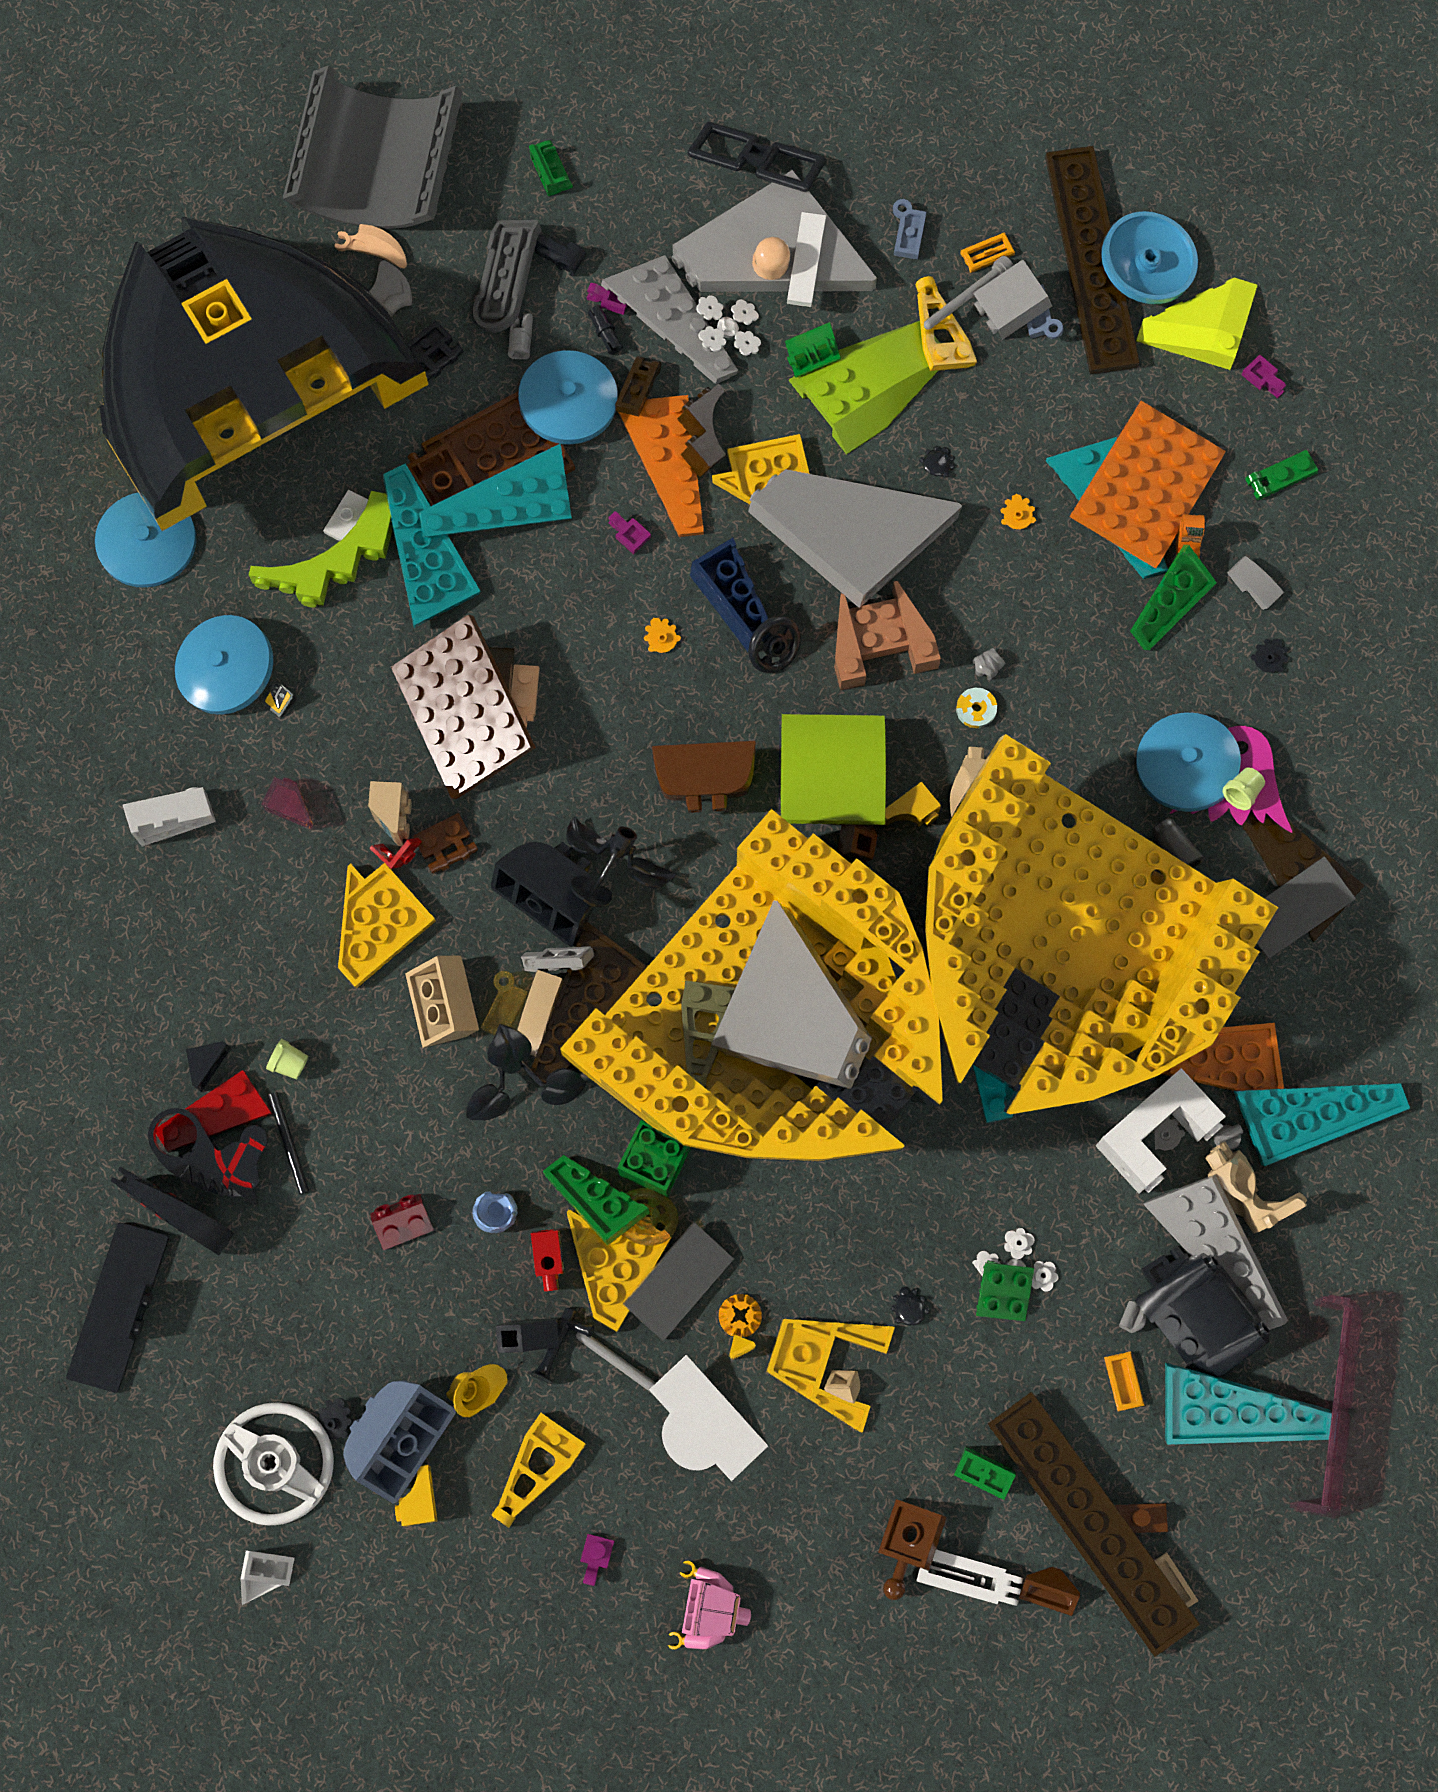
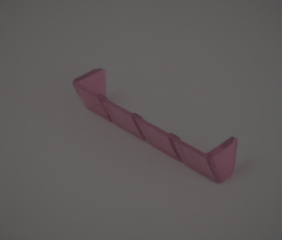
M1329 1295L1314 1300V1306L1344 1311L1322 1503L1318 1505L1300 1501L1291 1502L1290 1508L1296 1509V1512L1335 1519V1516L1340 1515L1345 1473L1342 1466L1343 1463L1346 1464L1351 1420L1349 1408L1352 1409L1357 1368L1355 1354H1358L1363 1310L1351 1298Z

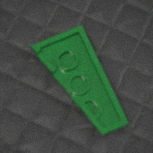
M1183 545L1130 630L1144 650H1150L1217 583L1190 545Z
M565 1155L543 1170L544 1176L607 1246L650 1213L647 1206L635 1202L626 1193L614 1189L608 1182L602 1178L598 1179L589 1170Z

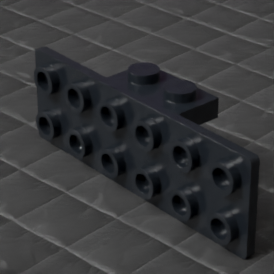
M121 1222L117 1224L66 1375L68 1380L113 1393L119 1392L137 1335H140L143 1329L145 1311L149 1308L153 1294L151 1292L169 1241L167 1235Z

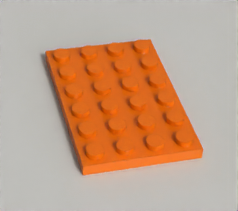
M1140 401L1070 517L1152 567L1157 568L1179 531V524L1183 514L1190 513L1226 451L1143 401Z

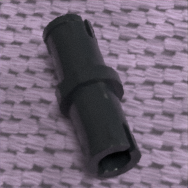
M594 306L592 308L594 313L589 310L588 316L596 328V335L602 339L610 355L618 353L617 347L619 350H622L623 346L614 332L615 327L613 323L608 321L602 306Z

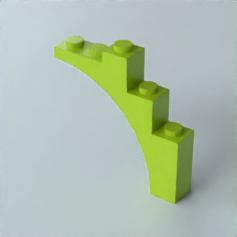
M371 491L366 507L355 526L341 541L329 550L310 560L289 566H251L249 577L252 583L257 588L264 590L269 589V587H276L281 592L293 594L296 591L298 600L307 607H316V604L324 605L330 578H333L334 582L340 584H347L348 581L355 582L361 555L372 561H377L378 558L386 559L393 529L386 493Z

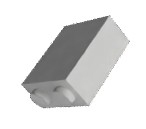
M1021 260L973 293L977 300L974 303L977 311L981 316L986 314L989 319L986 323L993 334L998 332L1002 339L1052 307L1048 295L1024 260Z

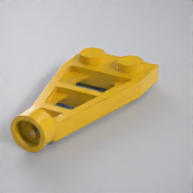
M927 276L919 279L915 285L918 291L922 347L930 371L975 366L977 360L970 341L952 313L932 329L927 330L924 328V322L930 318L928 309L938 308L940 310L946 303L939 294L933 277ZM947 329L954 342L937 344L934 339V330Z
M540 1413L523 1439L499 1505L491 1516L509 1528L520 1512L573 1465L586 1444ZM537 1447L543 1448L555 1458V1464L542 1475L532 1472L528 1465L531 1454ZM521 1474L528 1475L536 1482L535 1487L524 1498L514 1493V1486ZM503 1507H510L511 1515L505 1512Z

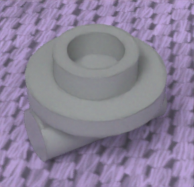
M1239 1124L1234 1126L1223 1125L1214 1134L1216 1146L1226 1142L1231 1151L1236 1149L1241 1142L1240 1134L1243 1133Z
M1129 1301L1119 1327L1134 1333L1145 1326L1146 1315L1137 1303Z

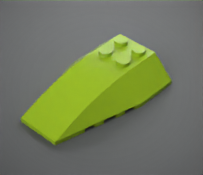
M920 321L840 349V360L797 378L794 376L789 379V382L803 399L808 397L833 428V438L844 452L848 454L886 429L939 370L930 371L922 347ZM934 336L935 342L937 344L940 343L938 339Z

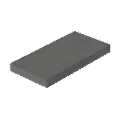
M1325 856L1264 898L1277 906L1278 909L1257 944L1266 957L1270 959L1356 900Z
M692 1223L625 1300L623 1305L656 1336L664 1341L734 1258L696 1223Z

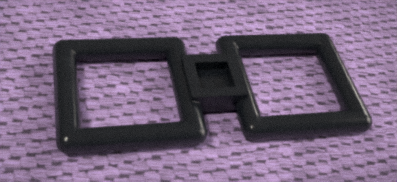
M707 122L687 151L688 156L733 171H740L745 163L758 167L755 171L757 178L802 192L810 190L826 163L824 156L778 142H774L771 147L758 143L759 139L755 135L713 122ZM711 133L746 143L736 160L700 149ZM778 153L813 163L804 181L767 170Z

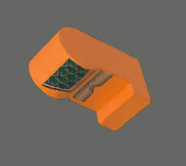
M1183 514L1176 537V556L1183 545H1190L1198 558H1200V546L1205 526L1204 515Z

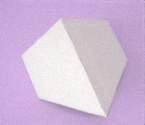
M246 1551L241 1574L242 1605L281 1585L289 1586L294 1558Z

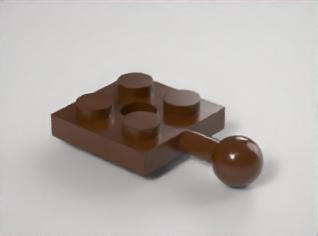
M896 1499L878 1553L898 1560L893 1577L887 1579L883 1585V1592L888 1599L898 1600L903 1597L905 1593L903 1579L908 1564L929 1571L947 1517ZM912 1528H916L917 1537L914 1541L909 1542L908 1533Z

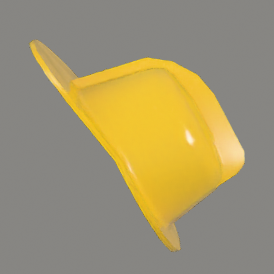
M497 1364L482 1366L474 1372H463L454 1378L446 1395L454 1403V1408L459 1415L471 1417L496 1401L507 1384V1374L504 1368Z

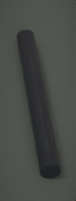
M278 1092L268 1095L299 1195L310 1192Z

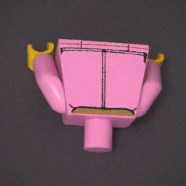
M683 1562L686 1565L692 1566L690 1574L685 1575L680 1572L681 1576L685 1579H691L682 1633L673 1631L669 1634L671 1636L676 1635L679 1638V1644L668 1646L671 1649H678L682 1645L692 1649H709L723 1642L726 1636H733L736 1624L747 1626L751 1619L750 1609L739 1607L740 1595L733 1593V1586L719 1572L703 1567L697 1569L692 1562Z

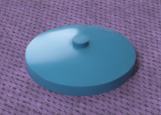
M1143 211L1122 217L1111 227L1102 245V263L1110 281L1124 295L1142 303L1163 304L1177 299L1188 289L1197 273L1198 256L1192 239L1177 222L1162 214Z
M557 351L536 360L524 373L518 392L520 411L527 425L542 438L559 444H578L591 440L601 434L614 418L616 412L615 404L618 399L615 380L606 366L596 358L578 351Z
M134 493L121 498L104 513L97 526L95 547L101 564L116 580L134 587H153L172 580L186 568L195 551L196 530L189 516L162 531L140 494Z
M223 615L206 620L194 628L180 646L175 662V678L178 688L186 700L204 712L210 714H229L239 711L255 701L269 682L273 669L271 644L260 628L243 617Z
M1178 713L1161 719L1145 733L1138 747L1136 766L1143 788L1155 801L1173 810L1193 812L1210 808L1225 798L1223 787L1239 774L1241 756L1234 736L1219 721L1199 713Z

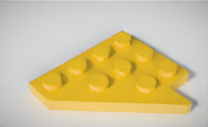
M800 434L727 449L731 472L712 475V482L750 505L751 495L757 489L762 490L773 475H779L785 469L810 474Z
M385 863L366 879L360 875L352 864H349L347 868L338 968L356 989L436 922L435 918Z
M568 1209L567 1216L593 1317L595 1320L618 1332L629 1313V1310L623 1303L657 1265L672 1238L640 1220L607 1246L580 1215Z

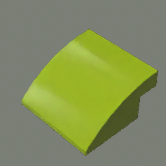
M782 714L781 817L790 824L885 825V716Z

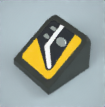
M276 680L261 703L281 718L297 701V698L289 689Z

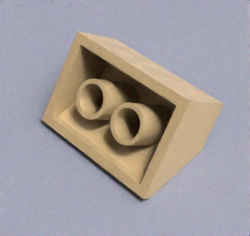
M436 956L405 973L423 1048L464 1038L479 1030L461 956Z

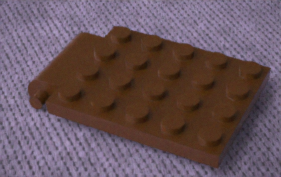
M516 392L421 443V448L425 455L419 458L415 452L409 454L407 458L410 463L407 467L430 506H433L559 443L542 438L527 425L520 411L519 393ZM561 444L566 475L575 470V465Z

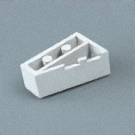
M192 787L183 792L123 804L131 834L141 846L216 822L208 795L203 787Z

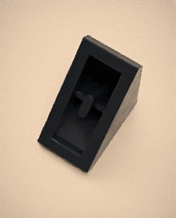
M221 1041L186 1049L192 1085L198 1091H203L231 1050L230 1046L225 1042Z

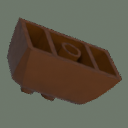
M756 741L652 746L655 770L663 796L674 801L686 800L688 813L702 812V800L712 799V811H726L727 798L744 796L750 790L754 771Z

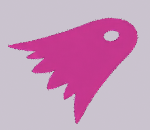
M1235 726L1228 728L1236 742L1244 741L1248 744V751L1240 754V772L1248 767L1257 770L1264 777L1265 785L1255 799V803L1248 810H1241L1232 806L1226 798L1208 808L1210 821L1217 820L1230 808L1235 821L1242 825L1250 811L1253 810L1254 815L1261 823H1264L1265 814L1267 813L1277 824L1292 833L1279 797L1273 756L1268 740L1262 733L1252 727Z

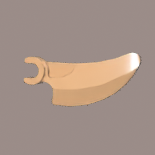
M360 224L356 235L349 236L346 232H338V237L346 240L342 245L335 244V248L338 251L350 250L383 258L399 268L407 266L406 256L400 244L395 238L380 228Z

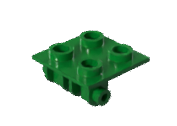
M830 322L785 341L789 354L787 359L790 366H792L795 378L841 359Z
M987 1260L983 1266L984 1271L980 1283L981 1289H979L980 1295L976 1306V1316L1025 1321L1034 1268L998 1264L997 1261Z

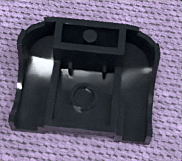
M1201 1253L1200 1255L1187 1258L1172 1274L1154 1287L1138 1295L1135 1300L1150 1322L1153 1323L1155 1321L1187 1364L1185 1368L1219 1378L1270 1342L1268 1337L1271 1335L1269 1328L1262 1322L1257 1311L1226 1270L1211 1254Z

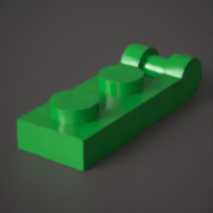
M1304 450L1266 469L1248 475L1245 480L1248 486L1253 487L1255 491L1254 496L1258 501L1316 474L1319 470L1308 451ZM1266 479L1269 486H1263L1261 481Z

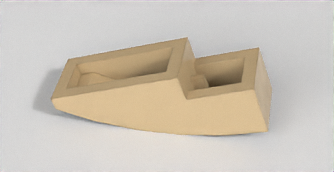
M540 970L536 972L518 1027V1031L529 1039L532 1046L530 1055L535 1057L542 1043L548 1021L553 1013L554 1005L563 983L562 978Z

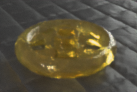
M638 1188L626 1193L635 1202L638 1199H647L648 1204L643 1205L649 1208L650 1213L648 1215L651 1217L645 1216L623 1233V1235L632 1242L645 1246L659 1245L670 1239L678 1226V1212L673 1202L668 1197L649 1188ZM661 1205L666 1213L661 1215L656 1206ZM659 1222L666 1226L661 1232L654 1228ZM636 1225L642 1230H647L646 1234L635 1231Z

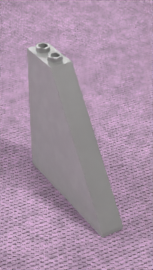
M793 170L784 175L800 180ZM776 183L767 185L673 244L672 260L678 269H684L687 273L685 276L688 283L692 287L697 286L700 292L789 291L801 214L806 212L826 215L814 291H873L876 289L877 281L873 272L809 191L802 192ZM768 237H778L784 240L790 250L788 269L782 277L775 280H768L758 276L752 265L756 247L760 241Z
M785 469L779 475H773L762 490L757 489L751 495L748 512L860 608L958 518L962 505L957 502Z
M774 900L711 1045L731 1057L851 1089L854 1080L858 1076L864 1056L869 1050L872 1038L792 912Z

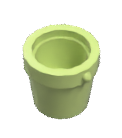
M1245 768L1223 787V795L1232 806L1241 810H1248L1255 803V799L1265 785L1264 777L1253 768Z
M281 1039L272 1053L266 1069L297 1080L309 1056L290 1045L288 1041Z

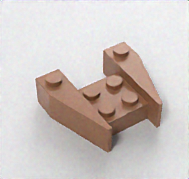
M898 581L893 583L892 594L894 599L864 605L860 608L849 609L846 597L841 593L834 665L840 690L865 685L866 672L863 661L908 651L914 674L939 668L941 658L935 636Z

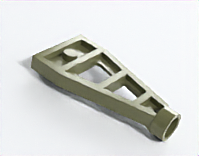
M685 981L681 1009L687 1073L706 1088L707 1077L719 1050L711 1045L706 1059L695 1058L693 1056L694 1040H702L712 1044L735 988ZM696 1012L714 1013L719 1016V1021L712 1033H701L696 1030L694 1020Z

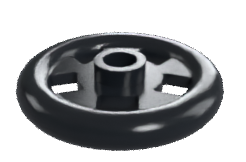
M775 616L761 623L754 631L749 643L748 652L752 665L758 671L768 674L776 673L786 668L794 660L800 648L801 633L798 625L792 619L785 616ZM779 626L786 627L783 634L777 632ZM767 632H769L770 634L766 637V639H765L764 642H763V641H762L763 636H764ZM787 639H791L789 648H787ZM761 650L766 654L762 659L759 657ZM772 657H780V660L772 663Z

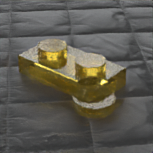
M500 971L494 977V986L499 992L481 1026V1030L494 1036L499 1024L509 1027L513 1026L528 995L527 991L514 986V977L508 971ZM502 977L509 979V983L506 986L499 984V980Z

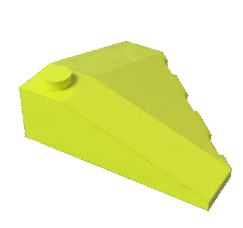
M1232 278L1226 281V284L1199 293L1195 298L1187 302H1180L1166 308L1163 313L1154 317L1151 315L1143 319L1136 341L1230 370L1243 335L1257 284Z

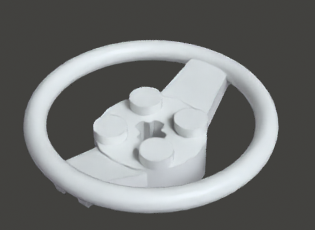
M287 1403L257 1405L237 1416L221 1435L214 1455L213 1470L215 1483L227 1506L243 1519L260 1525L286 1524L306 1515L324 1496L333 1473V1450L323 1426L304 1409ZM266 1414H285L302 1421L315 1434L321 1447L323 1467L320 1480L318 1481L299 1464L300 1456L289 1440L278 1435H264L260 1437L242 1428V1426L252 1419ZM229 1447L242 1461L244 1478L253 1487L264 1491H279L282 1489L305 1500V1502L290 1511L279 1514L259 1513L244 1506L233 1495L226 1481L224 1462L227 1448ZM274 1455L276 1466L268 1471L265 1459L267 1457L272 1458Z

